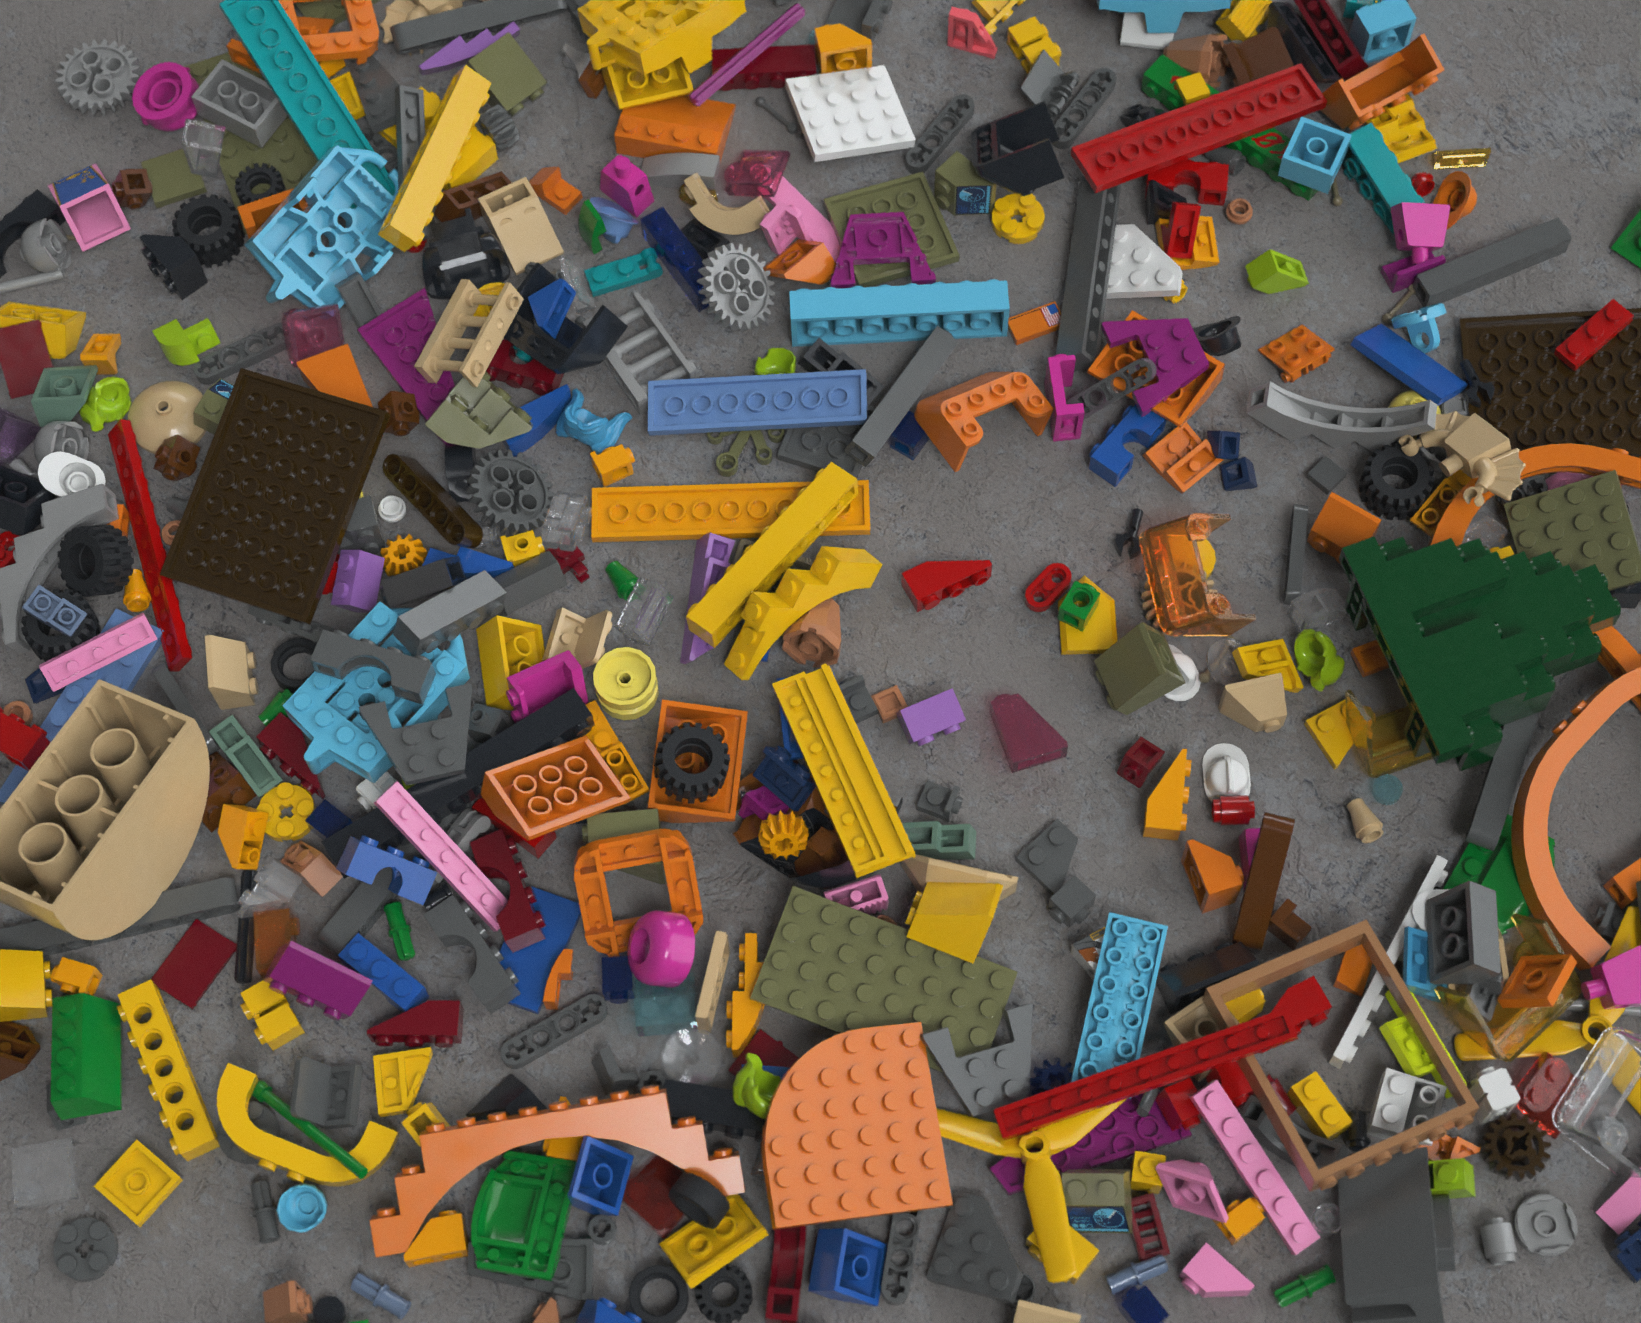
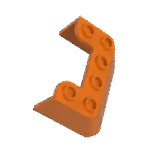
M1422 34L1392 56L1346 81L1341 78L1322 93L1328 102L1326 108L1320 111L1342 129L1349 128L1352 131L1363 125L1367 120L1374 119L1386 112L1384 107L1391 104L1394 108L1406 101L1405 95L1412 92L1416 96L1423 92L1429 86L1439 81L1437 76L1445 71L1426 35Z
M988 372L919 401L914 417L954 472L960 470L969 448L977 445L983 437V430L976 421V417L1012 403L1038 437L1042 435L1054 408L1028 375L1022 372Z

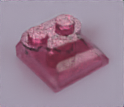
M743 149L737 161L729 165L724 172V178L727 182L725 186L727 194L775 197L789 160L790 152Z
M337 303L306 309L294 308L283 313L282 327L286 349L293 367H298L296 362L345 345Z

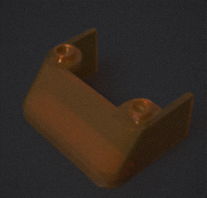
M1194 513L1151 526L1140 534L1139 545L1158 623L1162 631L1167 635L1230 636L1256 620L1255 614H1233L1231 605L1224 595L1217 592H1209L1197 542L1204 541L1213 531L1231 520L1230 514Z

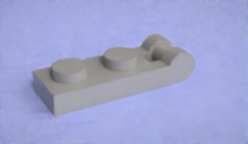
M468 808L460 814L446 834L465 853L469 849V842L474 841L479 833L486 832L491 822L487 816ZM431 864L428 868L438 872ZM437 873L434 881L440 883L443 877Z

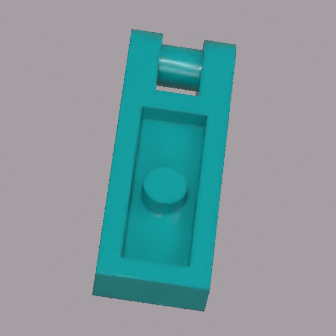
M646 248L639 254L584 270L592 296L596 297L660 277L663 274L661 264L656 261L658 256L655 249ZM647 264V268L640 270V266Z

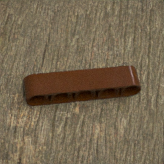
M1267 812L1263 815L1234 929L1232 944L1242 942L1246 948L1262 951L1295 823L1293 818Z

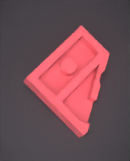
M951 8L948 20L947 46L995 59L998 49L977 13L967 9Z

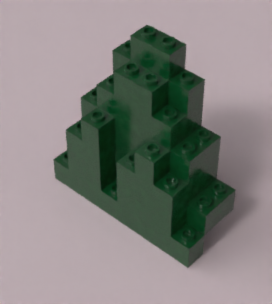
M1374 536L1343 547L1339 556L1340 564L1350 583L1344 608L1355 631L1366 628L1367 623H1369L1411 713L1403 733L1415 758L1429 752L1435 764L1454 758L1459 771L1493 759L1503 738L1500 726L1544 711L1555 691L1556 685L1553 677L1596 662L1601 653L1602 644L1598 635L1594 632L1615 625L1621 615L1619 601L1616 597L1611 596L1608 590L1607 578L1603 572H1599L1596 564L1573 572L1569 564L1562 566L1561 562L1554 558L1551 551L1530 559L1527 558L1524 551L1500 559L1497 551L1491 553L1487 546H1483L1480 538L1458 546L1450 538L1414 551L1410 544H1406L1404 537L1378 545Z

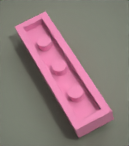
M141 613L40 664L39 667L52 691L55 692L157 640V637L144 613Z

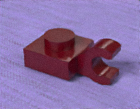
M568 535L545 551L552 553L558 561L563 575L570 570L581 584L590 578L587 573L588 569L582 563L585 560L584 554Z

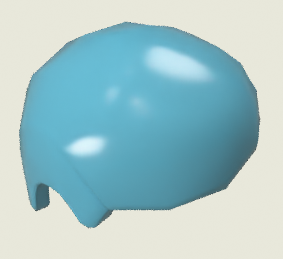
M301 1183L289 1188L280 1196L276 1211L279 1222L286 1229L302 1233L313 1229L323 1221L327 1213L328 1204L324 1193L315 1185Z

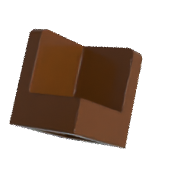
M1287 898L1270 918L1267 930L1294 951L1312 928L1294 914L1297 905Z

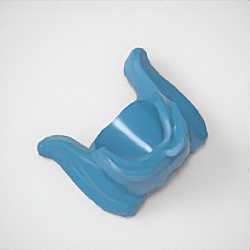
M576 388L572 391V400L565 407L557 422L556 434L560 437H571L579 440L583 444L590 446L591 450L595 451L597 455L601 454L604 449L616 444L625 425L632 420V415L628 412H623L608 420L606 417H598L585 409H581L584 403V396Z

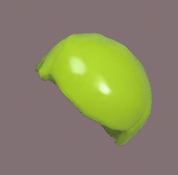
M770 348L763 359L761 357L757 358L754 373L755 375L795 373L796 357L792 351L785 348Z

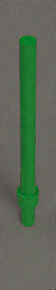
M263 1080L258 1081L252 1093L254 1098L259 1102H266L359 1179H363L367 1175L368 1169L312 1123L293 1117L290 1113V1106L273 1093L272 1087Z

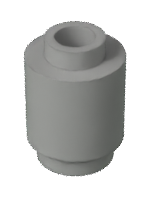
M1501 1217L1485 1220V1226L1480 1227L1485 1256L1487 1259H1490L1491 1266L1507 1265L1516 1262L1515 1254H1517V1248L1511 1223L1504 1222V1218Z

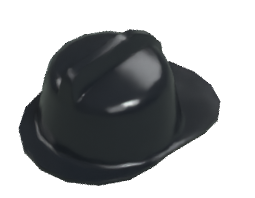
M1239 316L1193 328L1202 349L1210 355H1226L1241 347V340L1236 327L1241 321Z

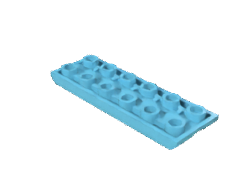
M1109 912L1071 1082L1140 1059L1168 926Z

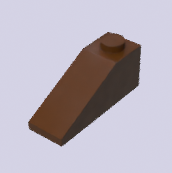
M501 171L443 191L442 199L437 204L434 215L441 222L466 216L465 209L470 208L473 220L476 221L482 217L478 198L512 182Z

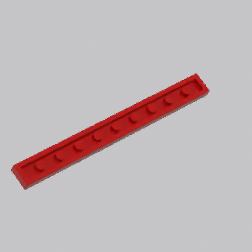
M120 419L108 433L145 581L151 595V604L157 627L162 631L161 643L168 670L170 672H179L192 659V649L187 640L185 623L181 617L179 600L175 594L173 580L160 575L166 559V550L163 548L160 537V527L157 525L154 514V504L149 495L148 481L143 472L142 458L138 453L136 436L132 430L130 420Z
M1287 1008L993 1110L1002 1138L1006 1141L1297 1040L1298 1036Z

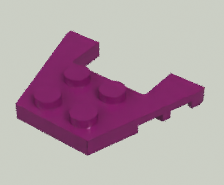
M904 212L850 214L830 287L841 289L855 286L854 265L908 262L911 283L918 285L933 284L936 282V276L931 271L926 261V256L922 253Z
M1188 318L1105 321L1101 323V330L1110 348L1137 340L1145 358H1149L1156 365L1155 380L1157 383L1135 390L1132 394L1141 417L1146 416L1153 407L1162 401H1166L1168 396L1179 388L1185 387L1209 367V362Z

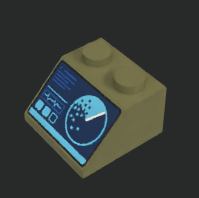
M956 151L935 170L934 198L937 205L953 215L992 213L995 204L996 184L978 176L973 163Z
M220 378L206 390L193 412L194 425L215 435L233 389V384Z
M1069 1169L1062 1173V1187L1069 1226L1078 1233H1133L1130 1169Z

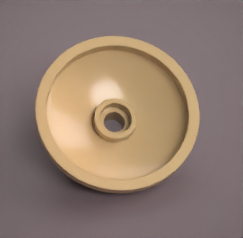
M180 381L160 382L142 391L133 401L127 420H130L132 430L135 433L136 443L142 449L156 454L157 449L163 444L165 439L175 435H179L193 444H197L206 433V430L194 425L193 412L202 399L203 394L192 385ZM168 407L165 411H160L162 408Z

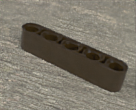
M390 454L385 458L382 467L385 476L448 543L467 548H476L480 545L483 538L481 527L416 459L397 454Z

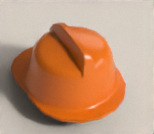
M1455 171L1449 174L1443 180L1432 203L1450 205L1447 229L1452 227L1457 220L1469 215L1476 205L1477 193L1471 185L1469 176L1462 171Z

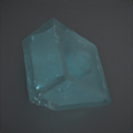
M688 973L685 980L674 988L646 985L635 977V1020L639 1037L698 1032L695 1018L697 1011L695 973Z

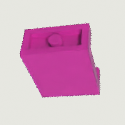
M1057 354L1053 357H1048L1044 387L1046 399L1054 408L1049 418L1053 442L1076 440L1081 437L1085 413L1083 403L1066 405L1064 387L1072 386L1076 363L1075 355Z
M569 650L507 677L509 690L506 691V695L514 708L511 711L514 723L519 722L573 688L585 705L589 703L582 667Z

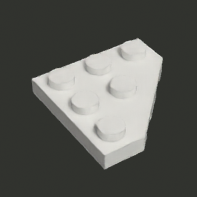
M1135 224L1116 225L1106 299L1180 296L1183 274L1181 267Z

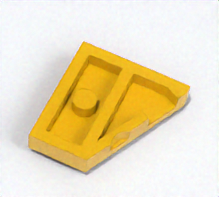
M1284 639L1238 647L1232 652L1242 678L1250 680L1281 673L1284 690L1298 693L1304 688Z
M1352 695L1307 719L1304 726L1335 770L1353 746L1370 717L1355 695Z
M431 1047L373 1056L377 1107L380 1117L405 1114L413 1107L433 1055Z

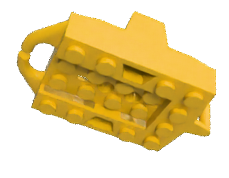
M590 0L578 8L577 11L582 31L589 37L587 47L594 70L617 63L626 69L631 68L645 76L650 72L667 66L679 57L688 73H693L712 60V37L729 27L737 18L744 14L746 7L745 0Z

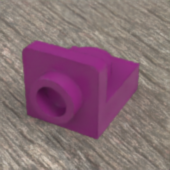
M762 786L748 791L743 796L738 815L745 818L755 813L760 819L767 820L769 813L776 816L781 810L783 814H787L789 807L766 786Z

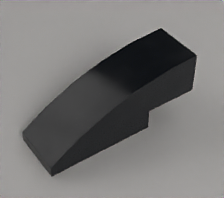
M820 338L816 340L798 362L808 372L863 370L861 366L844 352L838 354ZM868 372L867 405H870L884 386Z

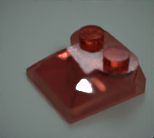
M1542 1052L1516 1087L1521 1098L1516 1107L1528 1115V1118L1533 1122L1538 1121V1126L1543 1131L1546 1130L1552 1139H1556L1591 1092L1570 1072L1564 1060L1553 1057L1549 1052Z
M656 1155L635 1178L627 1182L622 1203L664 1240L685 1216L669 1198V1191L683 1173L671 1162Z

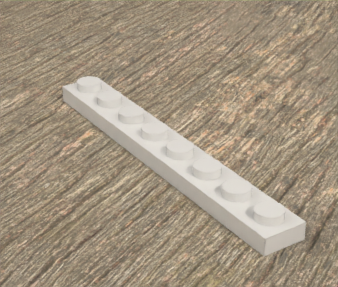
M1437 855L1414 900L1419 894L1432 890L1435 886L1441 888L1448 875V872L1444 871L1448 860ZM1412 904L1386 952L1393 965L1396 960L1401 962L1404 960V928L1409 926L1420 929L1412 915ZM1378 970L1329 1061L1330 1065L1340 1069L1344 1061L1350 1063L1358 1049V1047L1353 1045L1357 1036L1364 1037L1371 1024V1021L1366 1019L1371 1010L1377 1012L1384 999V996L1379 993L1383 985L1386 984Z

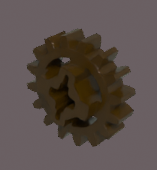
M1511 1113L1508 1121L1501 1115L1497 1119V1124L1492 1122L1487 1127L1491 1133L1483 1135L1482 1139L1488 1142V1144L1484 1145L1481 1151L1490 1154L1485 1162L1486 1164L1494 1162L1496 1167L1493 1172L1495 1174L1502 1170L1505 1172V1180H1508L1514 1174L1517 1182H1521L1525 1174L1529 1179H1532L1536 1176L1535 1170L1541 1172L1545 1168L1543 1162H1547L1551 1155L1544 1151L1551 1147V1143L1543 1141L1547 1131L1539 1132L1536 1129L1539 1125L1538 1121L1530 1124L1528 1123V1115L1525 1114L1520 1120H1517L1516 1114ZM1510 1128H1516L1522 1131H1512ZM1522 1139L1523 1142L1520 1144L1519 1150L1510 1155L1513 1145ZM1532 1140L1534 1141L1536 1150L1532 1147ZM1497 1144L1500 1146L1501 1156L1498 1152ZM1510 1163H1520L1523 1166H1514Z

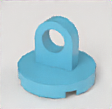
M1437 303L1419 308V310L1410 313L1400 314L1391 320L1394 329L1407 326L1412 345L1423 353H1428L1435 350L1440 343V335L1435 317L1447 312L1444 304ZM1422 333L1428 335L1429 345L1423 343Z

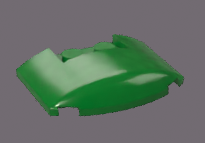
M1509 814L1506 816L1495 850L1491 851L1469 843L1443 888L1452 889L1470 880L1496 891L1498 927L1502 936L1507 934V929L1522 924L1532 914L1524 899L1515 871L1511 844L1513 817ZM1548 836L1549 852L1554 867L1555 842L1554 839Z
M507 1151L503 1155V1158L506 1160L495 1171L491 1169L487 1175L475 1203L471 1224V1242L477 1261H475L476 1265L480 1270L552 1281L560 1260V1250L571 1209L568 1192L577 1161Z

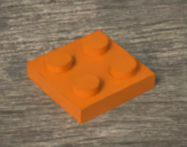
M1571 954L1521 956L1497 1000L1502 1008L1553 1007L1577 962Z

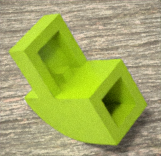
M208 318L184 330L177 319L152 330L167 360L172 364L180 366L199 362L198 354L221 343Z

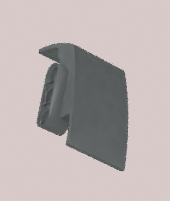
M1427 1147L1416 1148L1407 1154H1403L1400 1151L1393 1154V1158L1383 1165L1376 1166L1373 1163L1365 1167V1171L1354 1178L1349 1179L1348 1176L1338 1179L1346 1304L1351 1306V1322L1444 1323L1440 1272L1456 1271L1452 1212L1449 1195L1432 1196Z

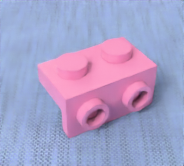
M780 201L772 211L765 214L760 223L771 251L777 255L782 253L796 237L801 240L811 241L807 231L808 226L802 219L803 214L796 206L792 204L788 206Z

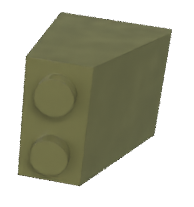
M509 32L471 58L466 64L491 82L487 92L490 95L487 103L492 107L497 104L502 106L512 117L525 108L523 104L529 99L534 102L545 93L543 89L547 81Z
M1144 622L1135 626L1094 660L1098 668L1096 676L1099 682L1106 686L1109 693L1106 696L1109 705L1114 711L1117 710L1125 715L1138 710L1186 683L1164 634Z
M658 808L601 813L587 818V825H582L583 843L587 845L600 839L662 829ZM663 861L616 869L658 884H666Z

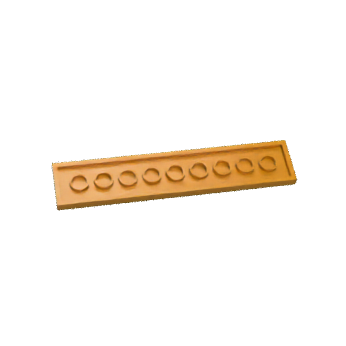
M857 480L859 494L820 536L870 535L869 480ZM812 482L592 488L591 539L592 542L697 540L708 533H714L729 539L760 538L764 528L768 525L771 526L778 519L782 509L786 506L789 507L796 500L799 491L804 487L807 488Z

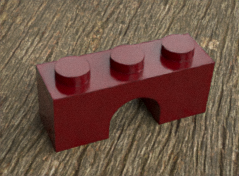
M504 339L486 370L491 375L489 381L497 380L507 383L513 388L519 389L522 387L529 389L541 396L558 389L565 374H555L535 359L526 364L513 362L515 358L514 346Z

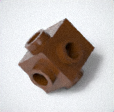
M146 168L120 170L111 186L119 206L128 207L129 209H138L145 206L153 192L152 183L148 178Z
M390 391L377 403L378 409L387 411L390 414L384 433L405 436L420 423V414L417 410L415 394Z
M179 435L167 438L156 451L155 458L157 460L153 469L161 472L162 476L170 481H178L190 477L196 470V459L201 447Z

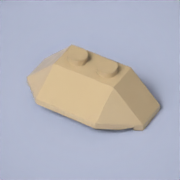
M921 855L901 861V867L917 891L922 893L927 882L998 883L1004 885L998 902L1016 892L1018 877Z

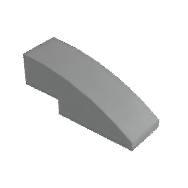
M704 153L660 154L644 158L641 170L647 175L651 185L685 190L684 186L686 184L683 180L698 173L707 188L715 189L720 171L719 155Z

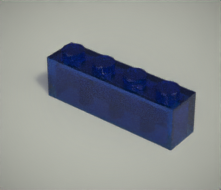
M662 206L641 218L644 239L651 248L655 249L658 258L698 312L709 307V304H702V301L706 298L705 294L698 292L704 288L702 284L697 282L698 279L704 277L699 272L700 268L705 267L702 262L703 259L665 208Z

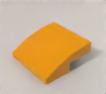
M1199 216L1192 259L1170 257L1181 267V270L1206 268L1219 264L1212 217ZM1159 218L1155 223L1158 247L1164 251L1161 224H1169V219Z

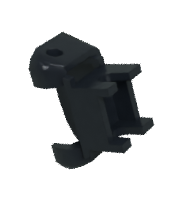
M470 208L465 209L466 216L438 224H435L433 217L430 222L434 238L429 239L430 247L425 248L423 252L422 272L427 293L431 298L440 300L451 299L461 279L470 280L479 289L489 283H503L510 276L511 272L507 256L502 245L490 231L484 232L482 226H475Z

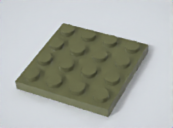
M923 172L824 199V208L841 247L850 214L904 212L917 238V243L922 253L926 256L930 269L959 262L960 255ZM909 263L854 265L855 282L857 286L871 287L910 276Z
M1616 470L1504 504L1517 553L1524 551L1527 558L1530 559L1551 551L1554 558L1558 559L1562 566L1569 564L1573 572L1596 564L1599 572H1603L1607 578L1609 591L1641 582V553Z

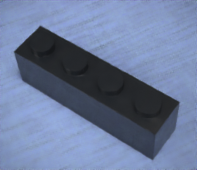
M665 1079L663 1089L666 1088L672 1125L678 1124L677 1119L695 1116L696 1121L703 1120L705 1134L719 1131L725 1132L724 1135L729 1138L742 1139L743 1136L755 1137L754 1140L756 1142L762 1143V1131L766 1119L758 1117L747 1107L737 1105L733 1100L732 1090Z

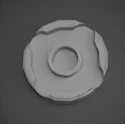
M1537 1194L1527 1198L1517 1208L1513 1219L1514 1234L1519 1244L1529 1253L1538 1257L1553 1258L1563 1254L1573 1244L1578 1232L1577 1219L1572 1209L1566 1203L1558 1200L1557 1197L1548 1194Z

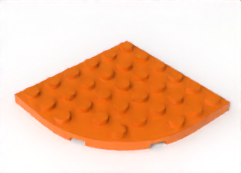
M921 1022L861 1028L834 1035L807 1051L784 1074L769 1102V1110L762 1131V1161L773 1230L943 1208L953 1205L926 1046L920 1039V1034H923Z

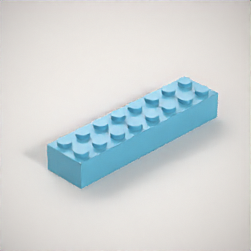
M991 279L986 282H935L924 285L909 283L903 286H853L841 289L827 287L820 290L802 288L796 291H789L792 347L812 346L818 338L828 345L924 341L937 325L950 332L955 339L1007 337L1010 307L1007 281Z

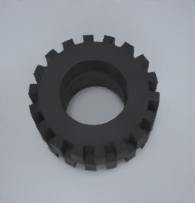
M203 194L198 199H195V197L190 198L188 204L183 203L180 206L181 211L177 210L174 214L176 219L172 220V231L174 236L182 237L196 253L201 266L205 264L206 268H212V265L217 264V267L223 265L222 262L224 261L228 263L232 261L233 255L238 256L241 252L239 247L244 246L243 238L245 233L237 210H235L231 202L228 203L224 197L218 199L217 195L211 194L210 197ZM219 227L217 231L210 235H198L205 228Z
M1394 443L1393 447H1390L1389 444L1384 445L1381 451L1376 449L1372 456H1369L1360 478L1359 492H1362V501L1368 502L1366 507L1370 511L1376 510L1375 515L1379 517L1382 514L1386 515L1388 520H1393L1394 517H1398V520H1405L1406 515L1410 518L1413 517L1428 499L1434 484L1435 477H1432L1434 469L1433 467H1428L1430 460L1427 457L1422 458L1420 450L1414 456H1407L1402 451L1400 443ZM1386 475L1400 476L1408 482L1410 487L1406 489L1393 488L1384 481L1383 477Z
M112 525L80 526L73 528L72 532H67L64 535L65 540H61V551H58L57 556L60 559L58 569H61L62 573L60 576L62 580H66L67 588L73 589V593L77 592L83 597L110 595L123 590V586L129 583L128 576H132L133 573L131 565L134 564V558L131 557L133 550L131 546H128L129 540L126 536H122L120 529H114Z
M53 589L54 595L61 599H66L87 613V616L71 638L64 634L48 636L52 627L25 612L27 616H22L21 623L24 626L21 628L22 634L40 660L43 659L46 662L101 633L97 616L86 599H83L77 592L73 594L71 590L65 589L62 593L60 589Z
M683 723L682 729L675 726L671 728L670 734L666 732L662 737V742L658 744L654 762L655 778H658L657 784L659 787H666L665 794L669 797L672 794L676 795V801L682 802L683 798L688 799V804H694L697 798H699L701 803L707 800L708 795L711 797L716 795L718 788L721 789L724 784L730 762V754H727V743H722L723 737L719 733L714 735L713 728L709 726L707 729L701 728V723H695V727H690L689 723ZM687 752L696 753L706 760L709 767L698 774L686 773L677 766L675 758Z

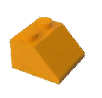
M840 23L834 25L827 24L815 28V59L819 74L872 68L871 39Z

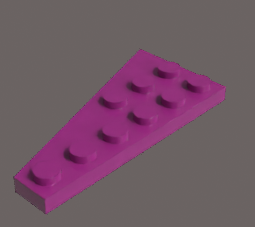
M423 288L357 330L360 337L400 389L405 393L415 394L417 410L427 422L455 387L451 371H443L437 383H429L414 367L436 327L426 289ZM436 434V436L439 438V440H440V441L442 442V444L445 446V445H446V442H445L443 439H441V438Z
M1142 1093L1131 1097V1099L1127 1098L1075 1145L1052 1155L1051 1161L1062 1179V1173L1069 1169H1093L1131 1157L1135 1151L1146 1152L1190 1138L1192 1133L1189 1130L1185 1131L1183 1127L1172 1131L1156 1100L1147 1117L1138 1115L1136 1110L1144 1095ZM1033 1148L1029 1152L1038 1153L1041 1149ZM1004 1157L990 1168V1173L1008 1196L1024 1191L1023 1184L1026 1165L1023 1164L1021 1158Z

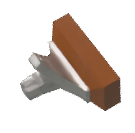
M565 43L561 49L566 55L563 59V66L578 71V81L588 98L597 99L605 86L602 74L603 68L594 70L589 53H582Z

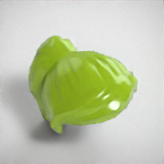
M106 377L91 387L86 403L78 412L81 419L90 425L92 431L98 432L102 430L104 423L123 420V417L128 413L131 399L127 381L119 377Z
M1310 628L1301 631L1297 635L1294 643L1297 670L1302 672L1303 675L1310 677L1312 687L1322 692L1325 686L1333 685L1341 678L1345 668V661L1337 655V650L1331 639L1321 631H1315Z
M747 1053V1063L737 1073L732 1085V1097L737 1105L747 1107L758 1117L766 1119L769 1102L781 1081V1077L764 1071L759 1056Z

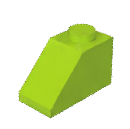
M1271 249L1245 265L1248 273L1247 280L1250 286L1266 294L1300 288L1309 284L1301 261Z

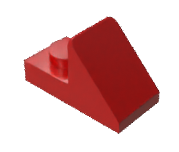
M1172 202L1169 224H1161L1164 252L1169 257L1192 259L1201 211L1200 205Z

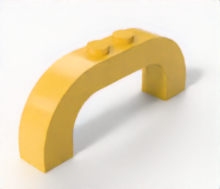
M230 1063L227 1064L217 1091L219 1118L231 1141L242 1152L259 1160L258 1166L275 1172L276 1168L288 1172L287 1178L298 1183H303L306 1179L319 1185L338 1187L352 1185L370 1177L390 1157L398 1141L399 1134L397 1131L369 1121L358 1145L348 1152L368 1169V1173L363 1179H359L333 1157L320 1155L258 1129L250 1121L248 1105L259 1079L252 1072Z

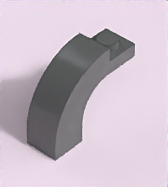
M1250 1095L1239 1114L1259 1144L1276 1156L1294 1165L1256 1096ZM1292 1122L1318 1169L1347 1156L1349 1151L1343 1144L1316 1136Z

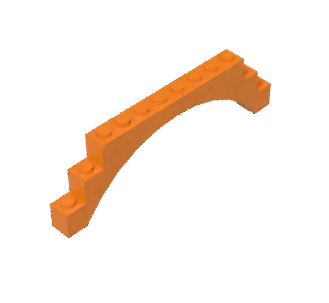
M659 1085L640 1088L641 1093L629 1095L628 1090L610 1093V1098L598 1100V1096H588L579 1099V1104L567 1105V1101L554 1102L549 1104V1109L537 1111L536 1106L519 1109L518 1114L506 1116V1112H496L487 1115L488 1119L476 1121L475 1117H468L457 1120V1125L445 1127L444 1122L429 1124L426 1126V1130L422 1131L419 1135L424 1168L420 1169L419 1164L405 1166L401 1168L402 1172L397 1173L394 1178L399 1210L396 1211L394 1206L384 1207L376 1210L377 1214H374L369 1220L375 1257L406 1252L427 1214L455 1183L480 1164L522 1145L550 1138L577 1136L618 1140L651 1151L682 1168L685 1172L703 1178L717 1188L724 1196L745 1193L739 1151H732V1148L728 1147L714 1150V1155L708 1156L703 1120L696 1121L695 1116L677 1119L678 1124L672 1125L666 1088L659 1089Z

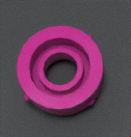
M172 62L160 63L145 71L138 79L133 90V106L142 117L141 121L144 125L149 124L160 131H176L190 124L198 113L191 96L200 86L190 74L188 67Z
M658 910L644 914L633 926L628 941V963L636 979L650 986L674 988L679 986L688 976L695 953L694 930L689 919L681 913Z

